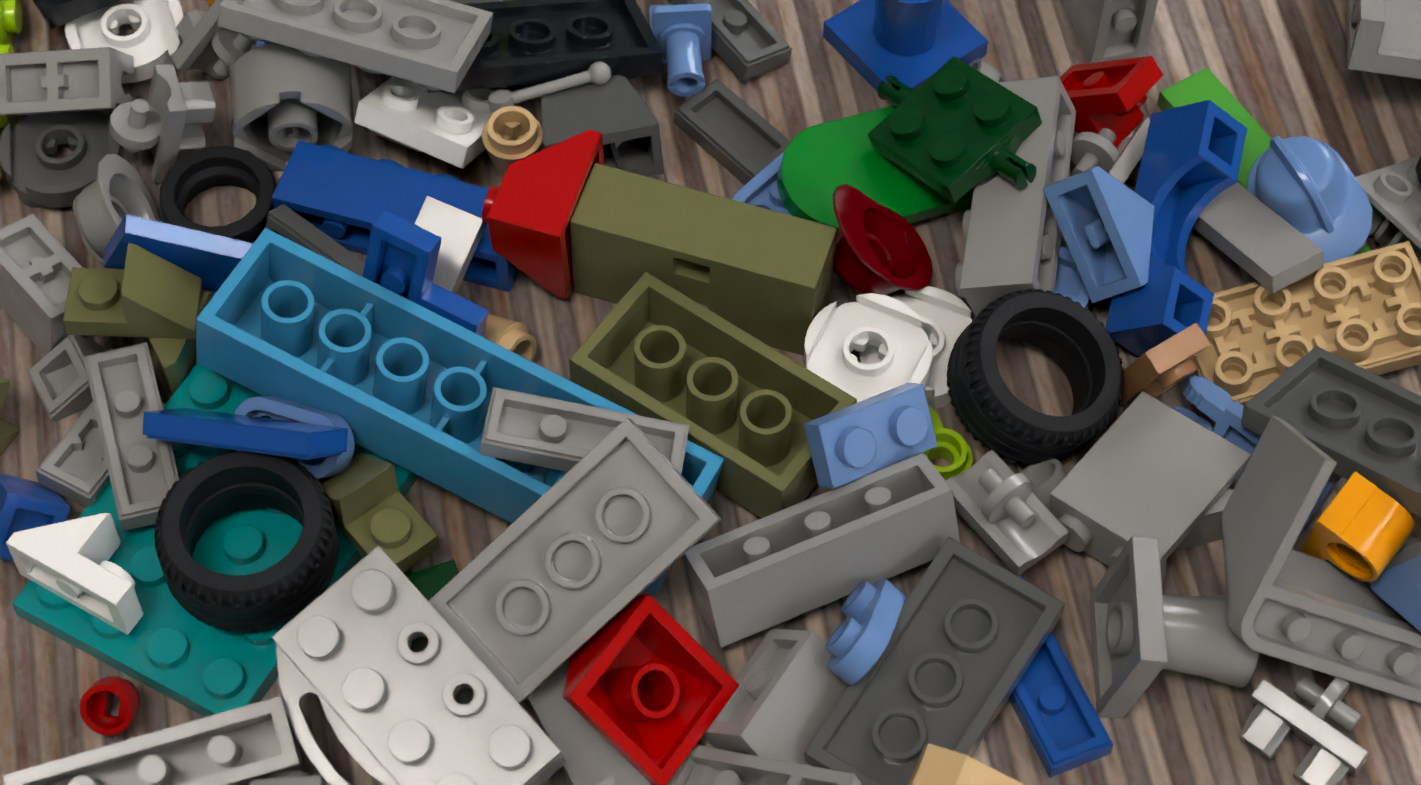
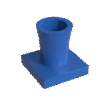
M860 0L824 21L823 37L876 91L882 80L887 83L885 77L890 75L895 76L910 88L917 89L953 56L969 65L975 59L983 58L987 53L988 40L947 0Z

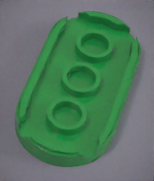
M895 106L817 124L803 130L788 144L777 176L780 198L792 216L836 227L837 231L839 225L834 213L833 194L836 187L848 184L857 188L878 204L888 207L901 215L909 224L970 208L973 189L971 188L961 199L953 203L873 149L867 134L895 110Z

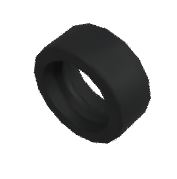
M231 146L202 148L182 157L168 170L159 188L160 210L163 221L168 224L254 243L266 227L268 212L274 209L271 197L276 189L275 179L266 163L247 150ZM233 185L245 188L256 196V204L247 215L225 226L208 227L193 223L185 216L187 204L199 193L212 187Z

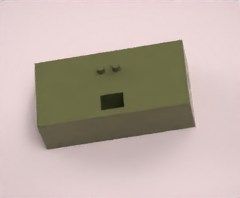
M594 164L570 220L573 286L575 293L618 304L639 278L647 272L768 346L804 356L807 330L815 316L824 307L829 305L831 299L837 235L836 227L606 165Z

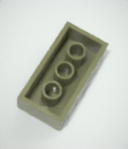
M647 272L639 278L569 358L571 382L639 416L690 425L687 440L725 458L715 490L760 518L803 502L818 483L804 424L857 403V399Z

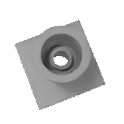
M1132 535L1090 595L1096 711L1098 717L1123 719L1162 669L1205 677L1238 688L1246 686L1255 671L1259 652L1250 649L1232 631L1228 621L1227 595L1174 596L1163 594L1159 539Z

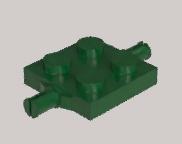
M955 56L917 89L910 88L892 75L885 77L887 83L883 80L880 82L877 90L879 98L889 102L896 109L867 134L873 149L953 203L961 199L977 183L994 174L999 173L1013 182L1018 188H1026L1028 186L1026 180L1030 183L1033 182L1037 172L1035 165L1028 163L1015 154L1021 142L1042 124L1038 109L1033 104Z

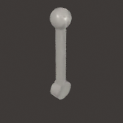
M602 61L591 64L588 71L518 91L496 90L488 97L490 109L492 112H495L503 107L514 106V104L589 82L596 85H604L611 78V69Z

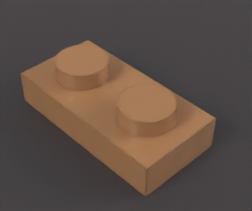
M1197 322L1146 351L1124 370V390L1119 407L1138 397L1142 391L1157 399L1175 387L1174 384L1197 370L1192 359L1210 345Z

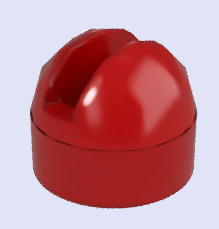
M107 676L99 679L91 685L81 698V717L85 724L98 734L106 736L120 734L134 721L140 707L139 691L131 681L118 676ZM115 694L120 698L118 716L109 714Z

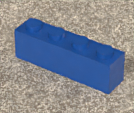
M298 140L271 198L274 208L285 204L348 251L367 255L372 224L384 210L414 224L426 197L429 196L482 218L483 205L489 188L462 182L448 174L434 175L406 168L389 159L375 160L347 153L334 145L324 144L320 146ZM487 224L463 281L510 292L519 269L492 249L489 226Z

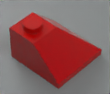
M590 129L509 164L500 187L492 186L489 189L482 210V221L488 223L492 249L553 295L567 300L573 287L570 220L594 164L605 165L602 132Z
M648 593L639 595L569 660L563 698L652 785H667L737 690L739 684Z

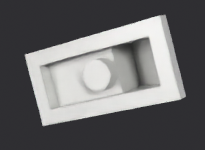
M100 513L14 532L6 542L20 575L126 635L131 632L144 615L134 589L136 585L134 579L120 566L108 561L121 544L118 531L110 513Z

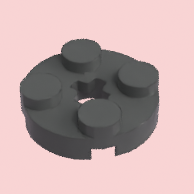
M99 110L30 114L18 121L13 129L9 122L0 136V164L8 184L17 192L19 200L24 205L33 208L42 206L56 208L73 206L76 196L98 178V163L104 155L117 154L124 158V147L117 143L109 132L111 115L107 112L106 116ZM69 144L70 150L73 152L69 156L60 159L47 156L55 154L58 149L57 145Z

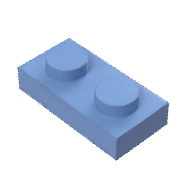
M905 383L804 424L818 485L835 489L937 446L924 385L918 383Z

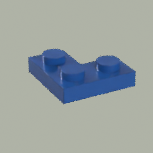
M384 210L371 227L363 277L483 337L489 310L433 283L442 238Z

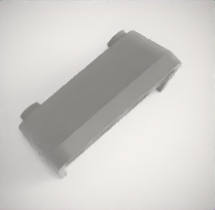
M1272 415L1222 513L1228 621L1232 631L1250 649L1421 703V632L1371 590L1370 582L1352 577L1328 560L1324 561L1322 558L1292 549L1337 462L1285 420ZM1408 538L1384 570L1420 555L1421 538Z

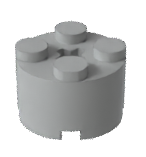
M270 42V44L250 50L230 66L231 132L234 137L235 148L251 152L264 161L270 170L277 171L285 170L286 161H289L298 140L320 146L324 144L334 145L346 152L350 150L354 130L350 64L327 57H311L303 54L298 49Z

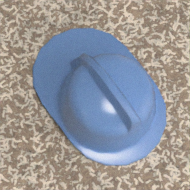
M1279 135L1271 138L1270 147L1256 159L1249 172L1247 190L1324 251V263L1353 256L1364 246L1372 230V207L1364 189L1339 153L1326 142L1306 136L1282 139Z

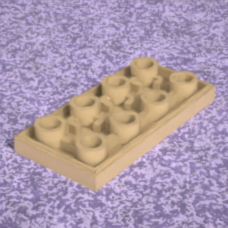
M1410 241L1324 263L1322 269L1275 293H1271L1258 281L1214 293L1206 331V337L1210 345L1192 359L1197 367L1193 375L1201 376L1205 379L1208 378L1216 386H1220L1227 391L1233 403L1237 401L1244 406L1316 346L1376 375L1421 364V266Z

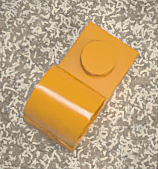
M1355 471L1316 521L1300 551L1322 558L1324 561L1328 560L1354 578L1365 582H1373L1378 579L1415 529V523L1412 516L1401 504Z

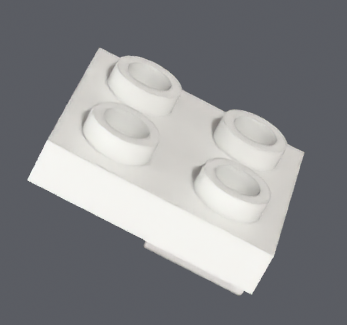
M393 76L359 101L354 123L368 128L370 132L418 153L422 151L463 169L486 149L482 141V130L490 116L494 113L490 109L488 99L489 95L494 91L490 88L469 89L459 94L428 93L425 88L420 87L415 82Z

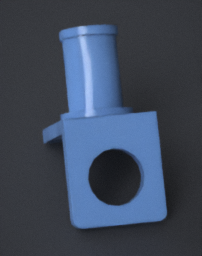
M701 3L650 6V28L664 52L663 63H667L668 90L674 95L684 97L700 93L705 87L702 61L711 60V5Z

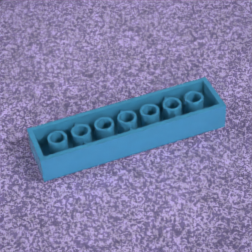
M267 228L262 231L196 318L197 363L262 396L282 397L341 416L351 428L354 443L510 523L517 520L567 472L479 455L493 387L637 415ZM687 440L681 475L709 505L713 499L725 458ZM673 565L644 591L656 596Z

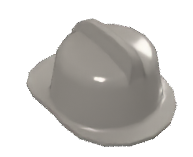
M106 154L98 163V178L86 186L73 201V211L83 243L88 252L103 264L105 247L126 214L161 222L151 194L141 176L127 160L117 154Z

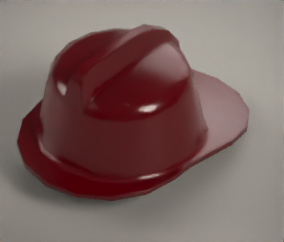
M848 184L836 187L833 194V207L839 229L836 235L833 272L841 276L843 281L859 294L888 295L899 289L917 292L927 287L932 278V261L926 245L916 230L901 215L888 207L878 204L857 188Z

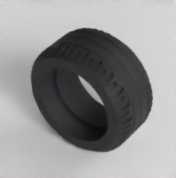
M1018 290L1003 295L988 304L957 338L947 366L948 395L951 397V405L955 407L954 412L956 416L960 417V423L967 427L965 430L973 435L975 441L979 440L982 447L989 448V451L993 450L1002 459L1007 458L1010 462L1017 461L1018 464L1034 465L1053 458L1063 461L1082 450L1111 422L1118 410L1124 390L1122 358L1119 357V349L1115 347V340L1110 337L1111 333L1109 330L1103 327L1102 321L1099 322L1096 319L1097 316L1095 314L1092 315L1088 308H1083L1081 303L1073 302L1072 298L1068 296L1063 297L1060 293L1054 294L1049 290ZM997 341H1025L1038 346L1050 354L1062 367L1070 382L1073 393L1072 415H1046L1029 408L1019 401L1008 389L1000 375L996 361Z
M231 450L228 454L219 453L218 457L214 458L211 456L207 461L199 462L197 467L192 466L186 474L183 473L180 476V481H175L172 488L166 493V498H163L158 510L154 530L157 557L166 583L174 598L197 620L209 626L213 625L216 629H224L229 632L236 630L237 633H243V631L254 633V630L259 629L261 632L267 628L274 629L280 623L282 625L287 624L289 620L296 617L327 589L328 582L333 577L338 559V535L331 504L324 488L303 465L300 466L297 461L285 456L248 451L235 452V450ZM248 507L276 509L290 515L303 526L300 537L292 550L275 565L257 573L248 575L220 574L203 567L193 559L197 542L205 530L222 516Z

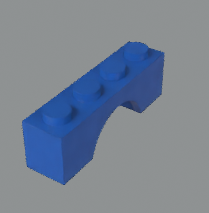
M1211 100L1151 114L1135 193L1154 205L1148 283L1112 296L1105 327L1111 333L1110 337L1139 357L1196 322L1206 336L1214 293L1189 277L1185 266L1186 244L1191 229L1204 208L1217 195L1237 183L1247 128Z

